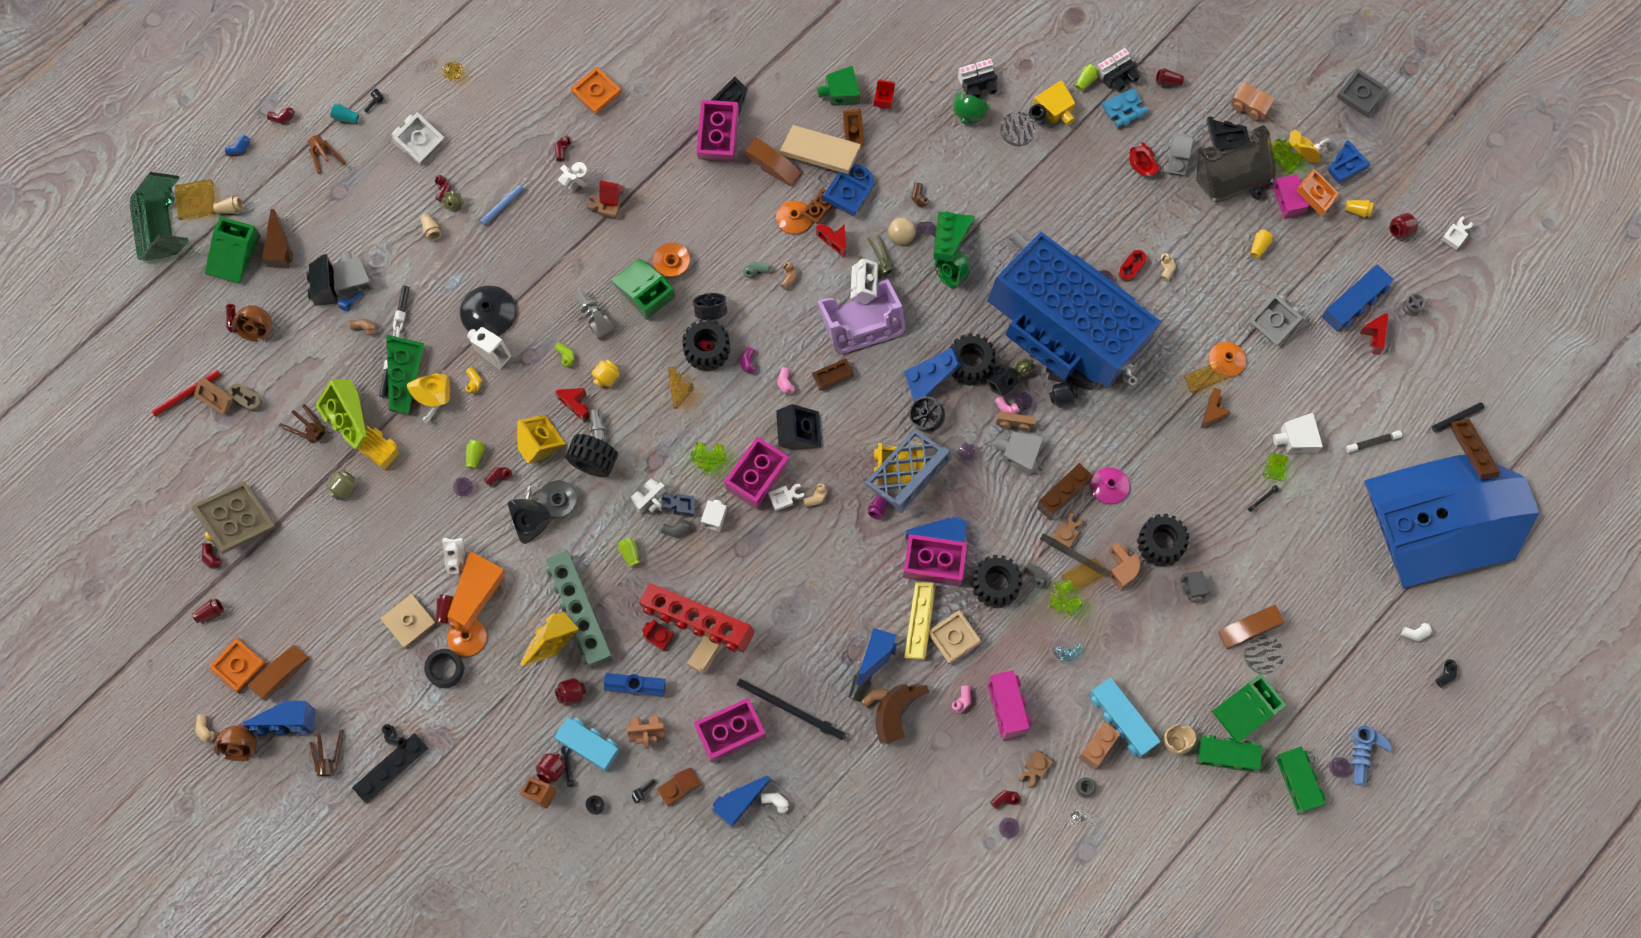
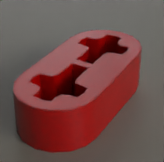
M1134 250L1121 265L1118 276L1122 281H1132L1144 266L1147 256L1142 250ZM1141 257L1136 264L1133 263L1135 258ZM1131 268L1130 274L1125 275L1124 272Z

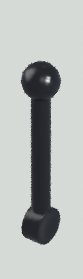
M1277 485L1272 486V489L1247 510L1249 512L1254 510L1270 495L1277 493L1279 487Z
M563 746L561 753L564 755L567 786L573 787L574 781L571 777L568 760L569 749Z

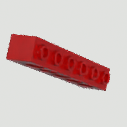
M649 583L638 602L643 608L642 611L647 615H657L660 620L666 623L671 621L682 630H692V633L701 638L703 636L708 637L711 642L717 645L722 643L733 652L738 650L744 653L755 633L751 625L652 583ZM695 617H699L696 621L692 622ZM716 624L713 628L709 629L710 625ZM733 631L729 636H725L727 632Z

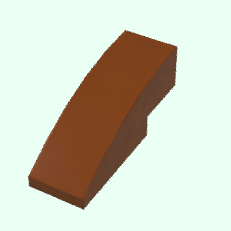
M757 137L754 138L746 149V158L760 165L761 170L790 187L794 185L801 175V171L794 164Z
M1275 604L1219 630L1218 633L1225 648L1229 649L1280 627L1284 620Z
M293 645L270 663L248 687L264 701H267L279 687H284L309 657Z

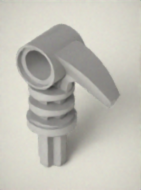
M577 289L574 292V296L581 305L579 311L584 313V317L587 319L595 337L599 339L614 330L607 316H603L599 307L596 306L597 302L594 299L590 300L584 289Z

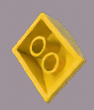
M565 612L551 614L546 619L547 623L535 632L536 636L531 640L520 663L522 667L557 655L579 630Z

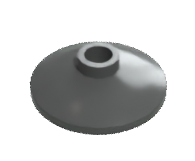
M556 480L547 483L540 490L538 502L548 509L551 517L560 518L573 511L577 503V495L569 483ZM562 499V502L560 504H556L555 500Z

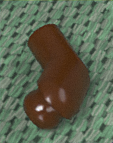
M916 182L914 183L911 199L918 207L924 208L928 205L929 199L921 194L923 184Z

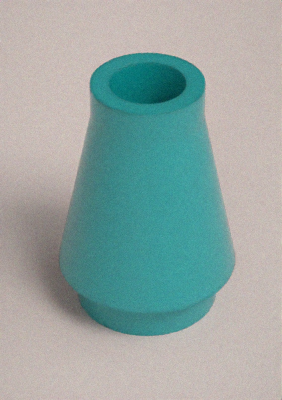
M339 103L338 105H333L330 117L334 118V121L356 124L359 113Z

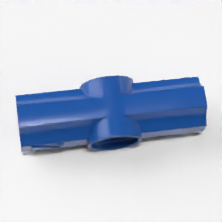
M606 673L604 691L630 693L634 696L640 694L663 697L666 680L642 677L637 674ZM638 681L640 685L638 688L632 689L629 687L630 683Z

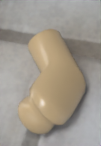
M1164 253L1160 258L1164 268L1160 278L1168 282L1176 269V265L1172 256Z
M824 484L816 486L813 496L803 498L805 508L823 503L828 492Z

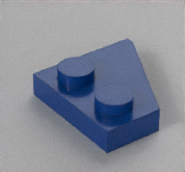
M1347 140L1341 152L1339 151L1335 161L1330 165L1328 172L1340 184L1368 169L1370 163Z

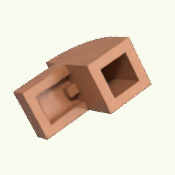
M1117 542L1111 546L1109 553L1119 565L1112 569L1108 576L1121 591L1132 583L1140 569V560L1136 553L1129 557L1128 550Z

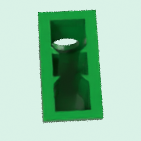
M853 66L827 74L826 85L817 87L818 97L829 96L830 104L833 106L860 104V93Z

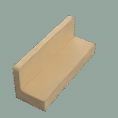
M732 631L727 632L725 636H729ZM704 636L687 662V665L704 675L724 644H714L708 637Z

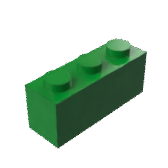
M1204 735V737L1198 740L1196 764L1256 773L1260 770L1262 746L1256 745L1254 741L1236 743L1233 738L1220 740L1216 739V736Z
M1302 746L1278 754L1275 759L1297 813L1301 814L1325 805V794L1317 785V775L1314 770H1311L1309 755L1303 750Z

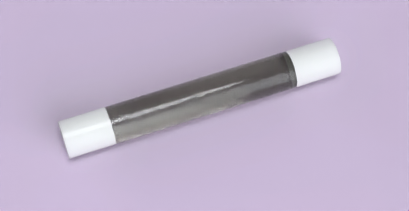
M1399 430L1346 446V451L1351 453L1402 438V433Z

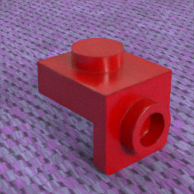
M878 79L873 106L881 109H891L895 82Z

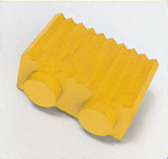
M367 426L365 428L366 438L357 450L385 470L399 454L396 448L398 445L390 438L385 440L382 437L383 433L377 428L372 430Z

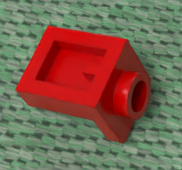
M655 619L647 622L642 629L644 640L662 651L665 650L674 637V633L659 625Z

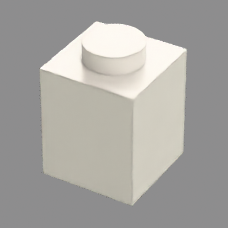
M708 500L701 519V526L720 532L727 514V506L719 500Z

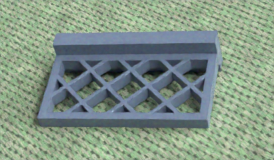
M914 429L865 482V485L895 506V510L902 514L951 460L950 450L946 447H940ZM916 436L922 440V445L911 446L910 442ZM933 448L937 451L934 456L925 457V449ZM923 449V457L912 458L911 451ZM909 451V459L898 460L900 452ZM924 461L922 469L913 470L912 463ZM910 463L911 471H899V464ZM897 464V472L886 473L888 465ZM898 476V484L887 485L886 478ZM900 476H912V480L909 483L901 484ZM884 478L885 486H875L872 483L876 479ZM899 489V494L893 499L888 495V490Z

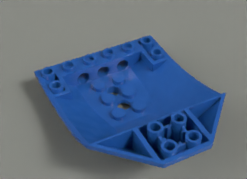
M1464 454L1415 465L1364 480L1402 589L1485 566L1515 561L1539 515L1538 507L1526 477L1495 463L1500 470L1499 477L1480 480L1467 456ZM1438 509H1445L1448 513L1447 518H1438L1436 511ZM1424 514L1428 517L1429 521L1422 524L1418 521L1417 517Z

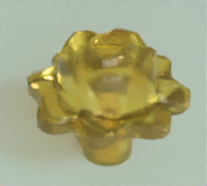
M457 61L446 62L445 66L442 67L443 77L448 78L450 81L459 79L460 75L464 73L462 64H457Z

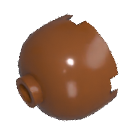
M248 305L241 308L234 316L232 327L233 329L235 327L238 330L237 334L246 340L257 342L258 339H263L264 341L271 332L272 319L263 308Z
M236 724L223 729L218 734L214 751L218 756L220 753L224 754L227 760L248 761V757L252 756L254 758L257 740L253 732H250L242 724Z

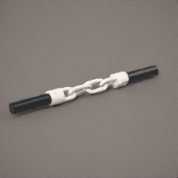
M402 286L398 309L395 311L393 336L399 337V332L402 330L405 320V308L410 290L408 286ZM396 322L400 323V328L396 327ZM387 360L384 362V374L379 392V397L386 398L388 392Z

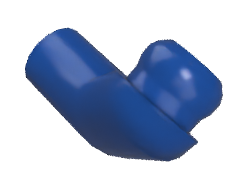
M242 135L234 146H225V154H243L250 144L249 138L246 135Z

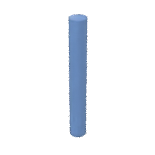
M519 184L487 213L480 222L484 226L488 224L522 193L524 188Z

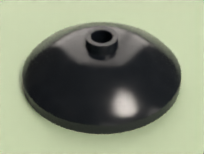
M481 286L472 290L466 295L460 307V318L468 332L472 329L478 331L483 327L496 336H500L512 326L516 317V306L513 298L506 290L497 286ZM484 305H489L488 308H483Z

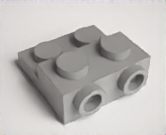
M1274 293L1249 322L1278 346L1303 320L1301 316L1303 312L1296 306L1293 308L1287 304L1289 300L1282 294L1278 296Z

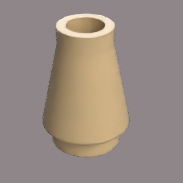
M232 196L221 202L214 203V211L216 214H239L240 211H243V202L240 197Z
M423 214L420 220L424 237L429 241L438 240L441 237V228L432 219L430 214Z

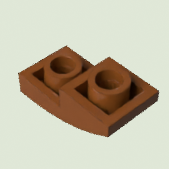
M824 188L821 189L816 198L812 199L802 212L803 216L816 224L833 207V205L822 200L826 192Z

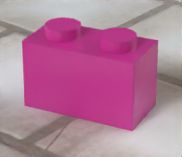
M1298 174L1278 178L1273 185V190L1284 219L1304 215L1310 206L1296 191L1302 182Z

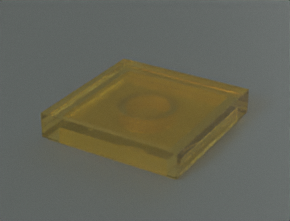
M212 179L175 185L177 218L179 220L216 215L214 211L215 197Z

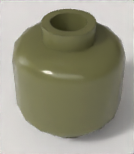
M344 470L336 472L327 484L328 489L331 491L329 495L337 500L340 498L348 499L357 486L356 478Z

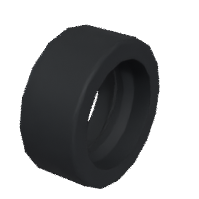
M439 649L428 656L425 661L424 671L426 677L433 685L439 688H450L460 682L464 673V665L454 651ZM443 657L452 659L456 665L454 675L446 680H440L433 674L434 663Z

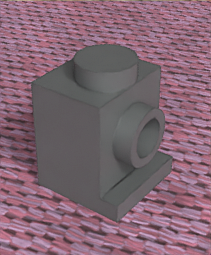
M1203 571L1184 573L1181 576L1180 582H1185L1183 583L1184 595H1187L1188 601L1190 600L1191 603L1202 601L1207 595Z

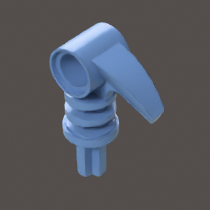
M1367 725L1360 726L1351 735L1352 742L1356 745L1353 746V750L1356 752L1352 753L1355 759L1351 760L1350 765L1354 766L1353 783L1359 786L1366 784L1367 768L1371 767V762L1367 760L1371 758V755L1368 754L1371 751V746L1376 744L1388 752L1392 750V746L1387 739ZM1359 732L1366 734V741L1360 738Z

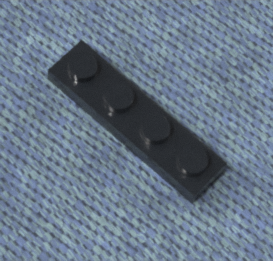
M413 733L405 740L403 747H397L356 783L352 789L365 803H368L420 757L428 747Z

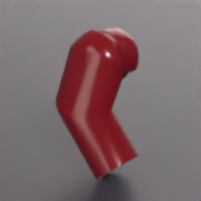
M437 175L434 181L440 191L436 196V200L443 203L444 193L450 192L451 187L446 177Z

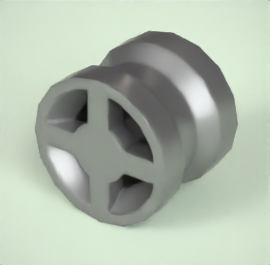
M1411 294L1403 304V311L1409 316H1417L1425 306L1424 297L1420 294Z

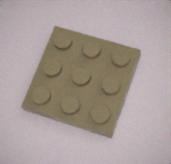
M245 481L192 505V511L221 554L275 529V525Z

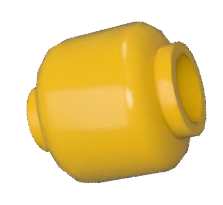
M608 359L607 361L601 360L592 371V376L595 378L593 382L601 388L603 386L611 387L620 376L618 371L620 368Z

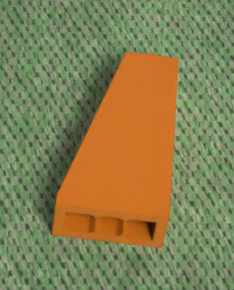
M472 551L469 552L448 613V621L452 629L456 631L461 630L465 633L468 631L505 578L504 569Z

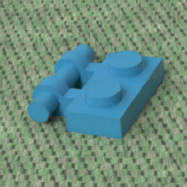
M1134 88L1102 103V108L1110 120L1118 118L1114 122L1116 128L1125 127L1131 121L1139 120L1149 113L1146 106L1141 109L1138 108L1142 105V100ZM1129 111L1132 112V113L1129 114V115H1125V113H1127V112H1129Z

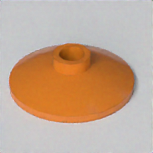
M789 201L781 205L776 214L779 228L785 233L792 235L807 231L812 224L810 219L802 215L807 205L800 201ZM797 213L798 215L794 217L791 214Z
M678 243L663 244L657 248L653 255L654 268L665 277H677L683 274L690 263L688 251Z
M1221 342L1211 349L1208 361L1211 369L1216 374L1222 377H1234L1239 375L1245 368L1246 355L1238 345L1232 342ZM1226 355H1230L1232 359H1227Z
M475 620L466 632L469 633L467 639L462 638L465 632L461 630L456 631L450 627L447 642L450 649L457 655L462 657L474 656L484 648L487 641V633L479 621Z

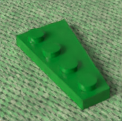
M948 211L938 212L933 259L953 260L959 245L964 241L970 226L973 225L975 216Z
M386 335L389 411L404 415L409 414L412 395L407 388V384L417 378L424 343Z

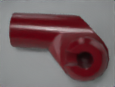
M291 107L285 108L279 113L269 111L267 120L285 124L293 118L295 111Z
M566 135L556 142L554 146L556 161L562 162L565 160L564 152L572 143L570 136Z
M227 304L226 328L229 332L237 333L238 330L232 327V321L236 315L235 305Z
M701 340L699 348L701 351H711L713 344L706 340Z
M507 467L494 468L483 481L491 487L496 480L511 478L512 471Z
M203 543L202 562L211 569L219 568L221 566V559L215 558L212 555V544Z
M1003 790L990 801V804L995 809H998L1003 803L1018 805L1021 802V797L1017 792Z

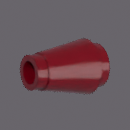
M1163 68V70L1159 69L1156 75V83L1160 84V86H1182L1184 81L1183 75Z
M440 594L439 598H437L436 622L448 623V613L454 598L453 596Z
M217 598L214 600L210 599L193 612L192 617L196 623H200L221 616L224 608Z

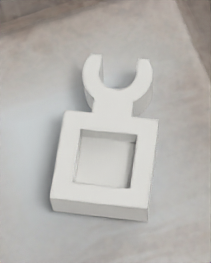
M1463 216L1456 225L1452 224L1441 239L1455 250L1458 249L1468 236L1467 231L1473 225L1472 222L1467 226L1464 225L1462 221L1465 217Z
M795 484L789 491L784 486L768 492L775 512L792 506L793 499L801 500L804 498V493H795L796 490L801 488L800 484Z

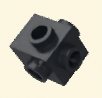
M1003 364L996 366L985 377L992 392L1001 396L1013 390L1014 386L1019 383L1016 371L1011 366L1008 367Z

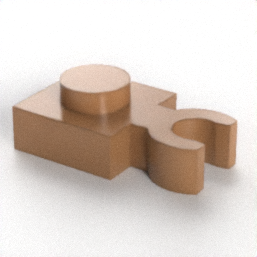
M589 196V200L595 203L593 205L587 204V210H598V215L616 219L621 204L620 199L617 206L601 204L596 196Z
M1073 513L1067 519L1068 524L1062 522L1052 538L1053 541L1068 550L1079 533L1075 528L1080 527L1083 521L1080 518L1077 523L1073 522Z
M1036 750L1024 766L1029 771L1024 772L1020 776L1019 781H1022L1024 777H1029L1031 782L1028 787H1032L1035 783V776L1041 779L1053 761Z

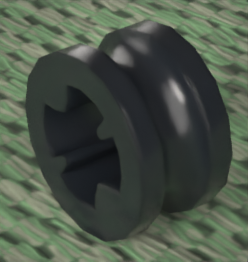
M592 795L586 800L585 806L589 813L598 815L604 810L605 804L600 796ZM596 800L597 803H600V807L597 806L599 809L594 810L593 807H590V803L593 804L592 801Z

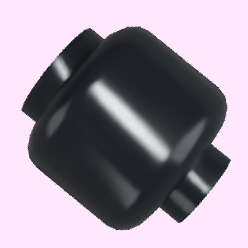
M1069 381L1053 385L1052 392L1049 393L1051 403H1056L1058 408L1074 405L1076 399H1078L1075 384L1072 385Z

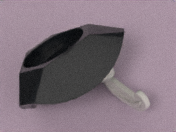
M528 486L526 499H514L508 502L512 521L519 540L523 544L532 541L540 535L549 524L551 517L550 512L543 504L530 500L532 495L531 486Z

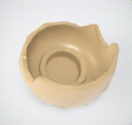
M905 217L893 220L887 230L890 240L898 245H907L912 242L916 235L915 225L910 219Z
M1176 724L1172 728L1167 729L1163 737L1164 745L1173 754H1186L1192 750L1196 742V733L1190 726L1182 727Z

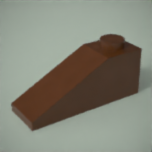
M271 209L262 260L267 267L289 268L290 262L293 261V251H291L275 209Z

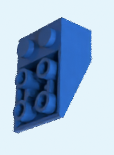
M284 701L244 721L243 726L256 736H267V733H275L277 736H286L287 733L305 736L307 732H314L315 708L307 701Z

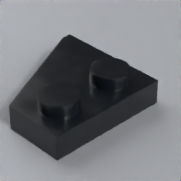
M1207 117L1206 121L1214 151L1250 145L1247 126L1235 125L1225 120L1220 122L1213 120L1214 117Z

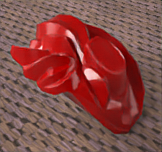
M1141 142V146L1130 147V165L1138 174L1152 176L1159 171V165L1155 161L1154 153L1149 146Z

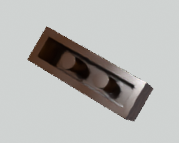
M1078 463L1038 501L1036 508L1051 520L1090 484L1093 475Z

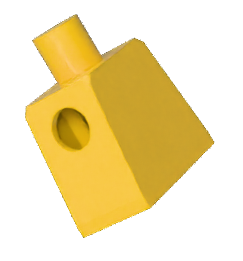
M1062 80L1034 97L1033 105L1041 104L1046 108V119L1051 124H1055L1061 119L1067 126L1074 122L1075 118L1071 113L1074 110L1075 102Z

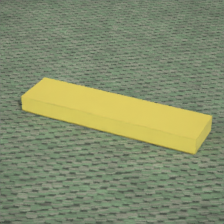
M915 583L904 656L907 660H925L936 584Z

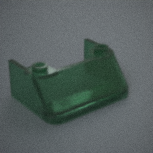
M149 172L130 197V212L138 260L150 261L177 255L189 241L185 237L172 236L168 207L175 200L172 187L179 180L177 175Z

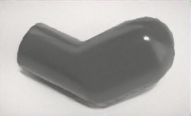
M682 520L674 527L664 524L661 533L679 538L688 533L690 523L687 520Z
M1029 562L1024 570L1033 575L1036 588L1045 587V572Z

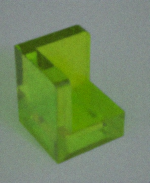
M1270 453L1265 460L1263 478L1283 481L1285 466L1289 461V456Z

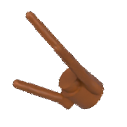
M314 135L308 140L309 152L312 155L318 174H320V168L316 154H321L325 161L328 162L329 159L325 154L326 148L343 165L346 164L326 140L323 141L320 135Z

